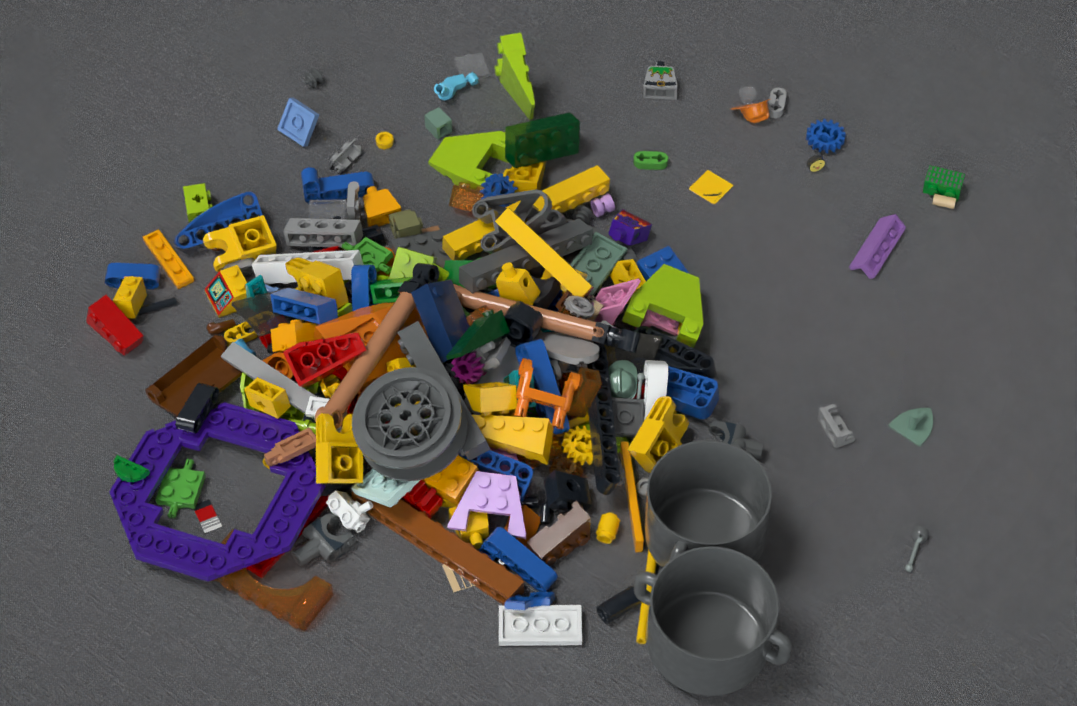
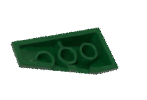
M493 309L482 312L483 316L477 318L446 355L447 360L462 357L510 332L502 310L494 312Z

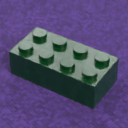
M568 112L505 127V159L514 168H519L578 154L580 121Z

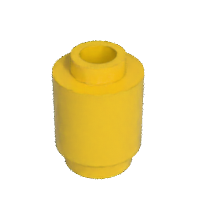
M608 512L601 515L596 531L598 541L610 544L616 538L620 525V519L616 514Z

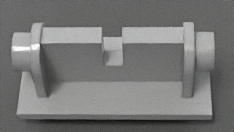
M356 138L351 142L347 141L342 146V151L340 153L336 152L331 157L329 169L334 166L336 172H343L351 164L347 157L353 162L361 154L362 147L354 144Z

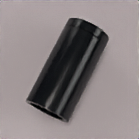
M629 586L596 606V610L600 619L605 624H608L641 604V601L635 596L634 587Z

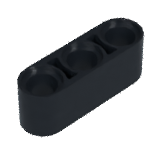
M199 382L178 414L176 428L196 434L215 405L219 396V388Z

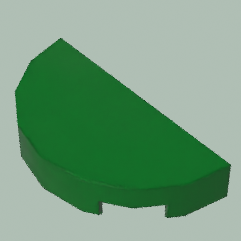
M116 455L114 459V471L117 477L123 481L137 482L150 474L149 469L119 455Z

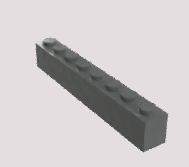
M576 219L539 234V236L562 257L589 244L591 245L593 228L582 220ZM517 243L460 266L459 283L473 294L496 284V279L502 272V266L505 263L511 262L514 268L526 269L527 271L541 264Z
M417 321L397 332L400 337L398 343L403 351H408L409 354L406 357L411 366L415 364L418 368H425L439 373L456 390L466 411L468 421L467 437L460 451L461 456L466 455L470 461L489 451L490 448L420 323Z

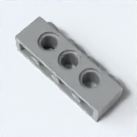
M290 218L283 230L287 246L342 247L344 242L354 246L360 243L363 237L360 220Z

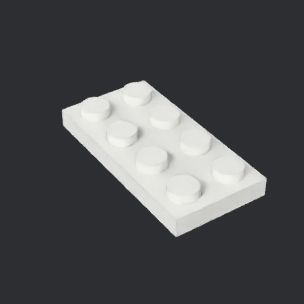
M581 605L535 606L526 610L505 609V606H499V646L582 645Z

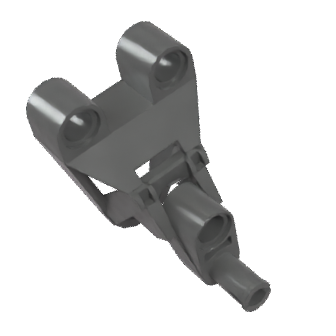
M537 189L486 197L477 201L472 208V213L476 218L484 223L493 222L495 231L484 235L481 239L482 249L489 254L517 244L495 222L507 209L500 205L521 200L514 212L524 222L527 219L526 224L538 235L569 223V221L558 210H551L552 201L550 197ZM540 196L544 198L545 202L541 211L533 205Z

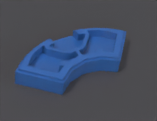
M532 592L529 597L516 595L505 601V609L526 610L535 606H550L555 600V593Z

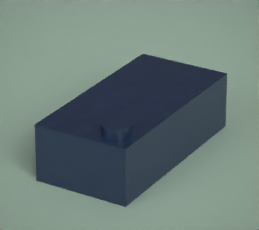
M452 280L429 283L411 292L430 343L442 364L455 359L447 360L446 355L470 326Z

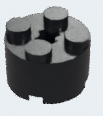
M517 301L504 314L510 332L501 338L507 337L511 342L510 346L515 348L523 343L533 341L542 329L543 316L541 312L536 311L521 301Z

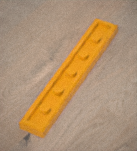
M624 441L620 445V455L636 553L642 552L644 539L631 455L628 451L629 443Z

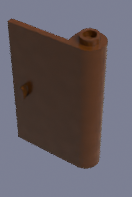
M214 335L145 389V392L154 404L177 417L199 382L219 388L220 393L238 379L242 372L221 358V355L227 349V341L223 336Z

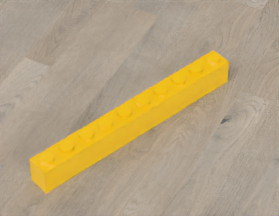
M596 165L542 191L552 201L551 210L554 209L563 213L609 191L610 178ZM540 196L533 204L539 211L544 207V198ZM521 200L505 208L515 211ZM477 220L444 235L442 249L451 260H464L475 253L483 251L481 239L484 235L495 231L493 222L487 224Z

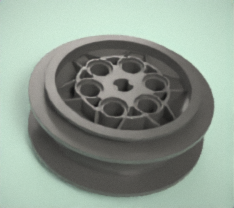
M408 367L382 375L364 390L353 411L352 431L355 441L366 461L375 471L393 480L417 481L441 472L454 461L465 443L468 421L466 411L456 390L445 377L429 369Z

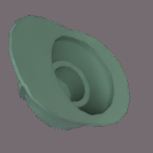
M628 360L616 361L608 368L611 397L633 399L637 392V368Z

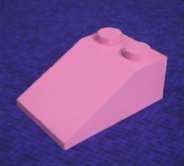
M635 279L602 288L595 300L603 306L594 322L605 320L614 325L616 318L624 311V306L641 281Z

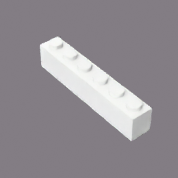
M360 250L259 255L252 263L255 276L262 275L266 285L297 282L293 276L287 273L285 267L286 262L296 257L311 262L317 260L339 268L343 280L351 281L352 267L354 265H364Z

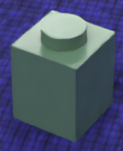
M440 107L424 115L425 127L437 140L452 132V120Z

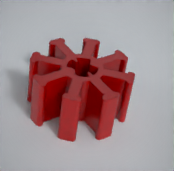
M420 480L401 499L409 502L413 508L424 512L431 519L443 505V499L435 495L437 491L433 487L431 489L427 488L426 482Z

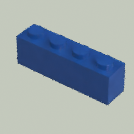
M286 288L270 294L274 313L317 324L338 318L336 299L292 288Z

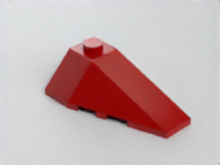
M357 332L326 339L300 342L283 351V354L299 387L308 388L367 351V348Z

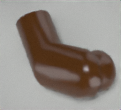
M233 319L216 324L210 322L206 329L210 335H217L235 327L236 323Z

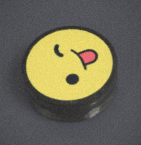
M821 155L812 156L806 163L810 172H817L826 164Z

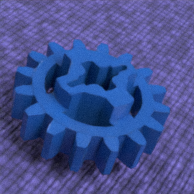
M823 119V122L816 120V124L811 123L810 127L807 128L806 140H808V145H813V150L818 148L819 153L825 150L826 154H828L829 150L835 152L836 148L841 149V145H844L846 132H843L844 127H839L838 122L833 124L832 119L829 122L826 119Z
M503 173L493 174L485 178L486 182L481 184L484 189L480 190L484 194L481 199L515 193L517 187L512 186L514 181H508L509 176L503 177ZM516 202L507 203V204H503V205H500V206L507 207V206L512 205V204H514V203H516Z

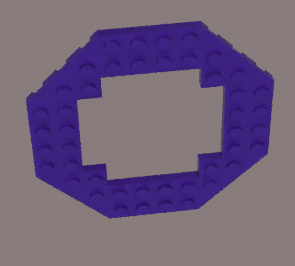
M224 402L217 405L218 408L210 411L196 434L176 428V421L167 423L164 428L156 431L154 429L146 431L129 460L149 469L150 474L137 482L123 481L118 477L109 491L136 560L209 582L290 551L325 488L324 484H316V465L308 451L286 462L270 467L272 473L283 475L285 478L253 534L234 529L226 545L158 525L157 523L164 513L163 508L149 504V501L182 446L200 451L208 437L268 453L272 451L271 449L275 447L276 443L299 433L295 422L275 418L268 414Z

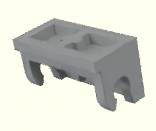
M832 404L819 408L818 421L836 449L855 442V438L852 436L854 435L853 431L848 430L840 417L837 405Z

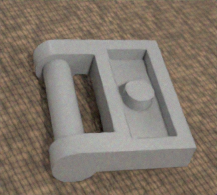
M355 181L350 182L348 185V220H360L361 204L358 197L360 188L359 183Z

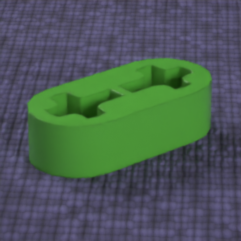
M639 151L634 154L633 163L638 169L663 170L668 165V156L664 152Z

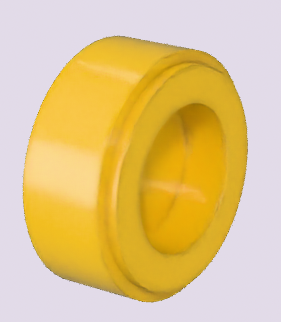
M381 132L377 134L376 145L378 148L389 149L393 146L394 138L391 133Z

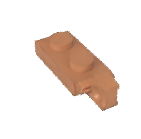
M307 428L276 443L275 447L271 449L272 451L264 454L265 462L271 467L315 448V434L311 428Z

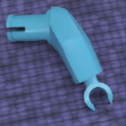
M473 72L469 73L466 77L463 74L447 77L442 83L434 86V91L441 100H450L456 91L466 87V82L469 81L471 86H474L478 83L479 78Z

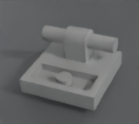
M506 337L496 343L491 341L471 352H476V357H482L480 362L485 364L482 369L486 372L488 369H495L502 364V359L508 353L507 350L511 342Z

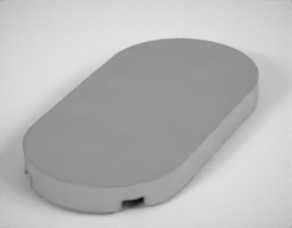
M545 332L538 334L534 339L543 340L550 358L565 363L577 365L579 362L584 361V364H589L599 358L598 345L567 334Z

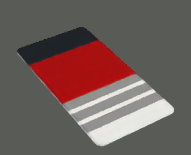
M210 500L196 504L194 511L205 533L222 527Z

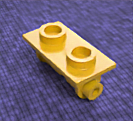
M333 374L322 379V382L319 383L327 399L331 398L340 384L339 378Z

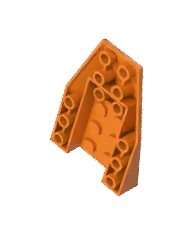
M395 302L360 308L315 326L313 338L315 340L358 332L366 346ZM414 308L400 331L418 321L428 337L420 314ZM398 333L359 392L368 387L377 378L388 373L386 362L397 358H406V355H408L401 351L398 340H400ZM358 357L344 365L347 371L350 370Z

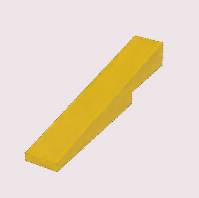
M507 208L495 221L574 296L584 297L593 287L513 210Z

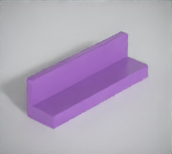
M896 214L879 219L850 264V270L861 268L869 279L875 278L906 229V226Z

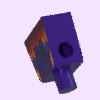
M622 209L613 218L608 234L615 241L619 240L631 246L647 241L652 224Z

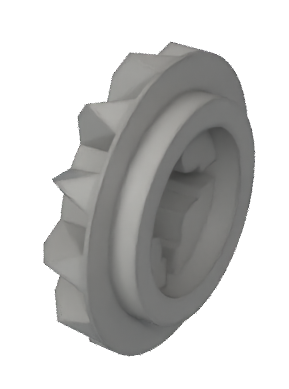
M569 296L564 303L565 309L570 311L571 315L574 314L582 319L591 318L595 311L593 305L580 296Z

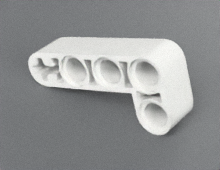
M645 360L644 420L656 400L666 396L668 364L665 361Z

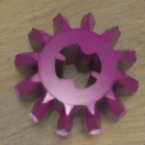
M469 352L462 357L455 358L451 362L454 365L451 371L456 373L454 378L459 377L460 383L466 382L467 385L479 381L485 372L482 369L485 364L480 362L482 357H476V352Z

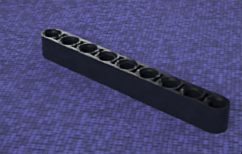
M595 343L599 346V358L587 364L588 370L584 376L596 488L601 494L609 495L620 482V469L607 352L604 345Z

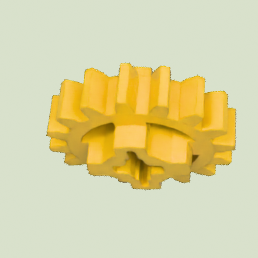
M575 426L574 430L570 428L568 433H565L561 444L564 447L563 453H568V459L573 457L574 463L580 461L581 465H584V462L591 465L593 453L590 430H586V426H583L582 429L578 426Z

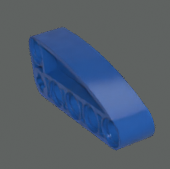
M245 192L204 211L175 236V246L179 249H187L202 244L203 240H199L196 236L198 230H203L206 235L214 231L216 224L227 228L235 218L241 222L248 220L252 216L251 213L254 216L257 215V217L262 216L263 214L256 195L253 192ZM246 195L252 198V204L249 206L243 202ZM182 235L188 239L186 246H182L179 243V237Z
M537 339L516 346L515 353L519 366L523 358L532 360L534 389L561 396L543 340ZM536 403L535 409L539 418H549L552 424L555 410L552 407ZM567 415L564 421V428L556 429L555 427L553 436L569 431Z
M634 359L632 363L637 368V375L639 373L644 374L645 359ZM668 366L666 396L671 397L676 405L675 410L699 419L710 417L720 398L716 380ZM644 378V380L642 381V384H643L644 386H645V381H646L645 378Z

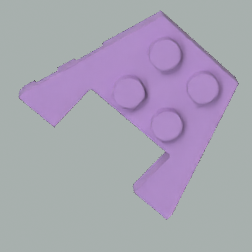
M476 471L448 523V529L467 531L470 511L510 516L508 533L515 538L526 539L527 535L516 476Z

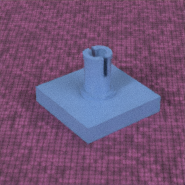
M289 98L277 130L301 146H308L319 114L297 99Z

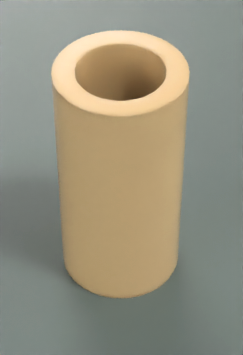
M934 194L932 205L954 209L956 198Z

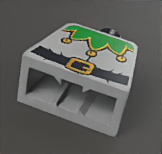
M658 61L655 66L648 67L643 87V99L677 100V82L673 67L666 66L664 61Z

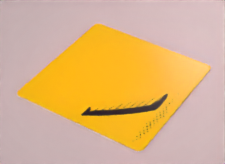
M707 170L689 190L710 203L716 204L733 187V184Z

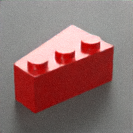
M107 294L88 307L86 323L107 340L117 352L125 356L142 343L143 334Z

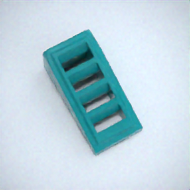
M262 275L245 284L249 310L257 314L271 305Z

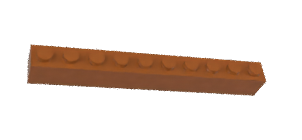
M352 492L354 502L357 501L361 505L368 501L372 502L373 508L366 511L367 514L443 565L452 569L459 576L461 575L468 582L470 581L471 584L505 606L507 599L524 593V581L520 576L513 575L507 571L505 566L495 563L487 554L480 553L472 544L465 543L457 534L447 531L439 522L432 521L424 512L414 509L409 502L400 499L397 504L390 508Z

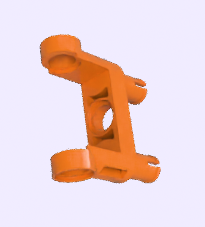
M523 358L518 372L520 379L516 392V399L518 401L514 416L527 417L529 402L552 407L555 410L552 426L553 428L556 427V429H563L566 413L571 408L574 391L577 390L580 383V374L570 373L568 380L565 381L562 396L529 387L533 372L532 360Z

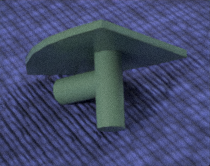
M931 408L908 410L897 416L888 427L918 447H921L930 436L933 428Z

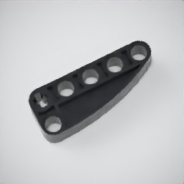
M640 326L634 330V332L641 334L636 353L624 350L625 358L630 362L638 358L665 361L669 367L714 379L716 376L715 363L711 356L647 326Z

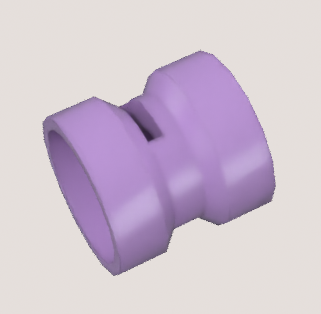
M609 194L603 195L600 199L595 198L590 201L591 209L596 217L602 216L605 212L610 213L615 210L614 201Z

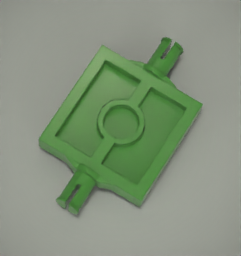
M367 237L354 246L348 242L342 244V249L346 251L360 250L363 264L374 265L376 273L380 270L386 274L391 273L392 268L387 266L386 263L394 257L392 251Z
M186 459L183 469L169 468L162 479L156 503L170 507L167 516L171 519L176 518L178 509H195L206 475L203 471L192 470L194 464L192 459Z

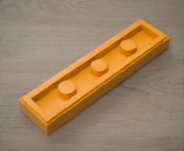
M159 229L143 236L144 243L177 289L194 282V277Z

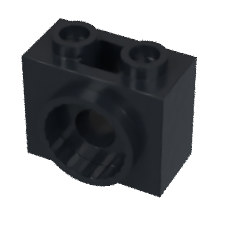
M554 470L544 480L548 507L569 512L573 508L572 504L575 501L585 511L592 506L587 478Z

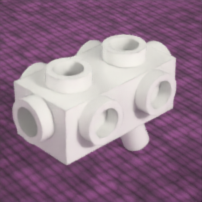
M335 490V492L329 495L326 502L330 511L335 516L340 517L344 527L349 530L354 529L356 532H361L370 520L365 512L373 508L371 501L361 505L357 501L354 502L346 492Z

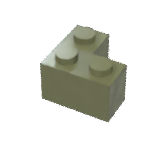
M408 209L389 214V225L395 239L423 233L420 229L423 228L422 220L420 217L417 218L415 211Z

